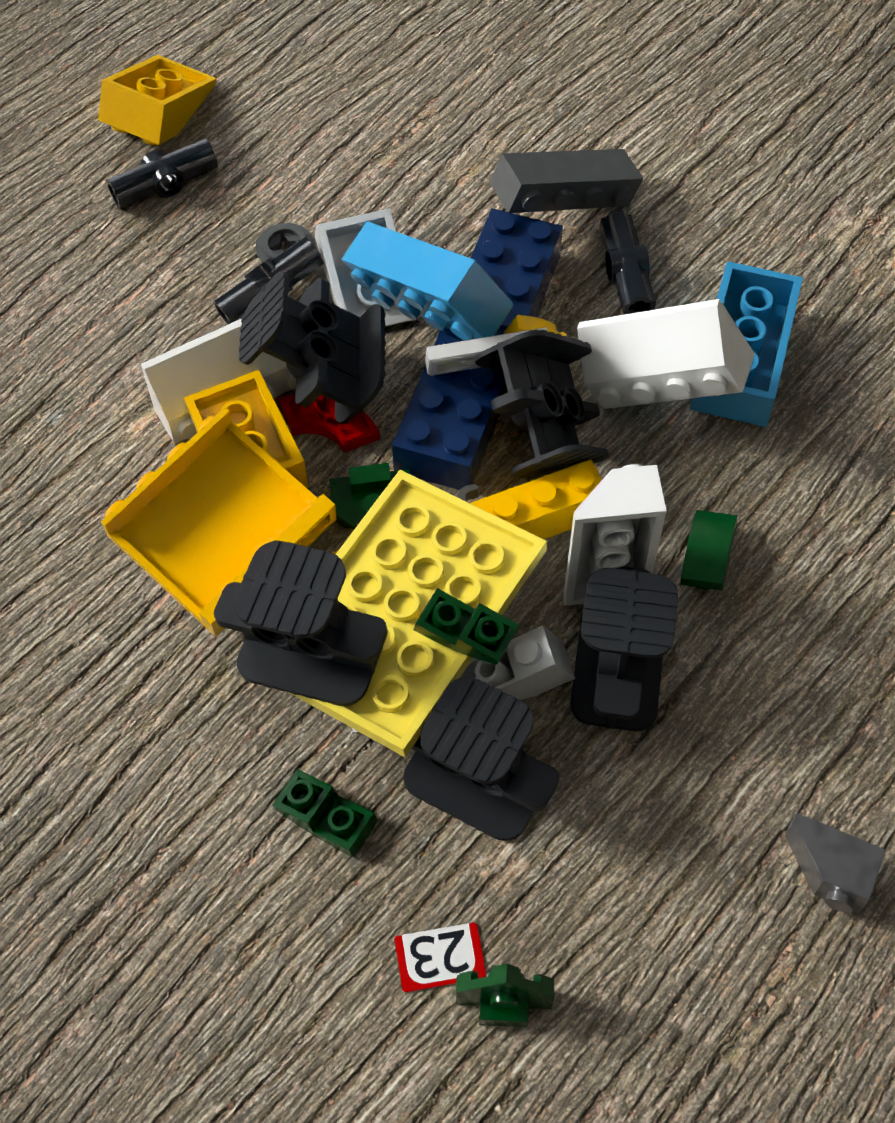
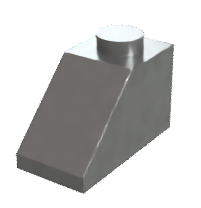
M796 813L787 829L785 837L813 894L825 899L826 905L834 910L844 913H851L853 911L859 914L871 897L886 850Z

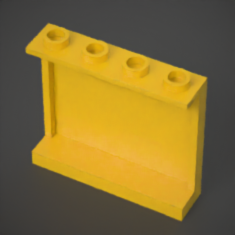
M225 407L216 416H208L200 424L197 433L186 444L182 442L175 446L169 453L167 461L155 472L150 471L138 481L136 490L125 500L121 499L113 503L106 511L105 518L101 521V524L107 536L207 630L217 637L225 629L217 624L214 617V609L221 593L229 583H242L243 577L257 549L274 540L309 547L336 521L335 504L324 494L317 498L232 422L230 411Z

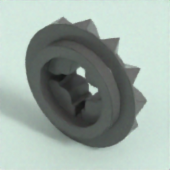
M281 223L273 225L264 230L257 239V258L262 263L269 258L274 259L283 253L281 250L282 242H285L289 248L304 237L315 245L314 238L306 228L298 224Z

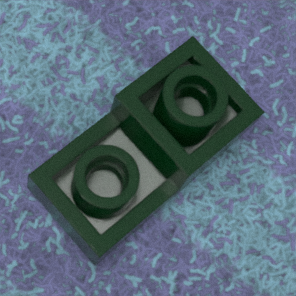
M696 510L685 553L680 585L723 591L729 568L730 551L737 528V515Z
M437 588L416 621L413 630L454 651L497 665L519 625L481 603L474 609Z
M299 769L296 770L272 804L276 811L293 823L352 858L355 857L378 822L373 812L339 796L333 786Z

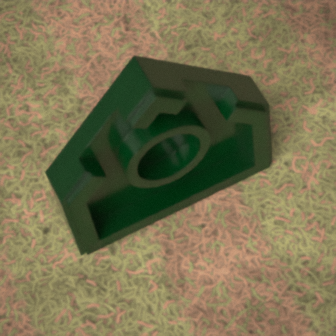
M389 463L349 467L348 477L329 479L332 502L336 508V522L347 529L351 528L354 530L398 473L399 470L390 471ZM403 469V470H402V471H404V472L410 474V469Z
M510 964L494 966L492 971L488 972L486 977L478 978V972L476 971L463 972L457 975L456 1004L480 1006L479 1025L527 1027L528 1008L552 1009L555 980L541 974L533 975V981L525 979L521 969Z

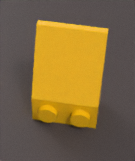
M155 55L102 80L98 120L111 125V128L117 132L138 136L146 144L161 145L178 135L215 87L217 78L163 56Z
M259 370L184 397L196 431L208 416H216L226 407L230 411L232 422L300 483L306 488L309 487L305 461Z

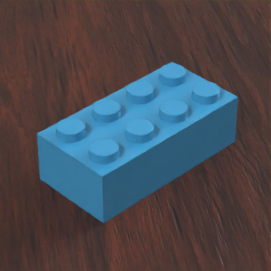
M366 221L341 259L353 271L350 275L351 278L361 286L374 292L371 297L379 305L389 310L392 306H395L400 312L413 320L420 316L429 325L440 331L447 327L464 341L472 340V338L478 339L494 336L514 306L512 301L476 260Z
M729 261L726 262L717 299H720L755 353L743 392L691 398L689 410L767 427L777 394L803 277Z

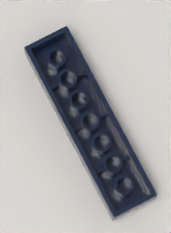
M491 208L471 259L477 261L514 304L494 336L503 335L517 315L538 316L561 256L562 225ZM445 327L443 331L439 332L434 346L464 340ZM425 365L392 444L394 471L410 469V475L418 479L457 490L466 485L473 484L500 415L493 412L491 401L508 393L504 373L480 367L430 376Z

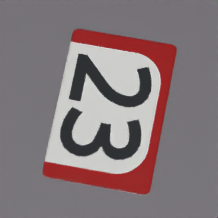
M475 922L398 935L394 938L403 992L456 984L457 975L468 971L478 972V978L486 977L478 927Z

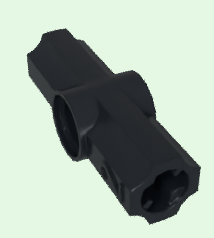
M206 138L169 154L163 149H155L148 152L142 158L140 166L106 179V184L118 209L154 194L162 198H168L179 193L185 181L218 168L217 158Z
M623 210L610 211L606 217L601 218L600 231L606 249L605 265L607 277L610 283H615L623 314H632L655 310L656 300L649 279L650 264L647 248L644 244H639L632 216L624 213Z
M306 237L298 240L276 258H269L244 276L245 280L213 301L217 312L227 324L242 319L251 300L276 273L282 271L288 274L290 292L293 290V285L324 264L321 254Z

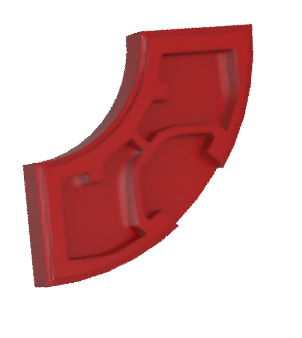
M296 394L277 399L280 411L292 436L299 434L322 435L337 443L344 453L380 440V431L363 411L359 412L346 424L337 422L335 419V401L323 395H320L307 408L296 404Z

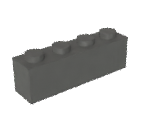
M624 149L502 153L490 184L508 213L629 206L644 178Z

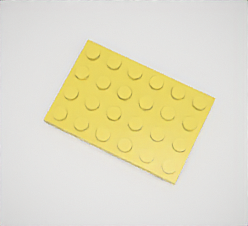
M399 470L336 553L342 560L346 570L345 581L338 596V601L349 610L384 619L387 625L388 634L368 690L360 701L349 706H338L301 695H292L401 756L406 757L420 737L423 726L448 685L461 677L473 659L413 630L416 621L435 590L439 588L474 609L481 603L503 615L547 551V541Z

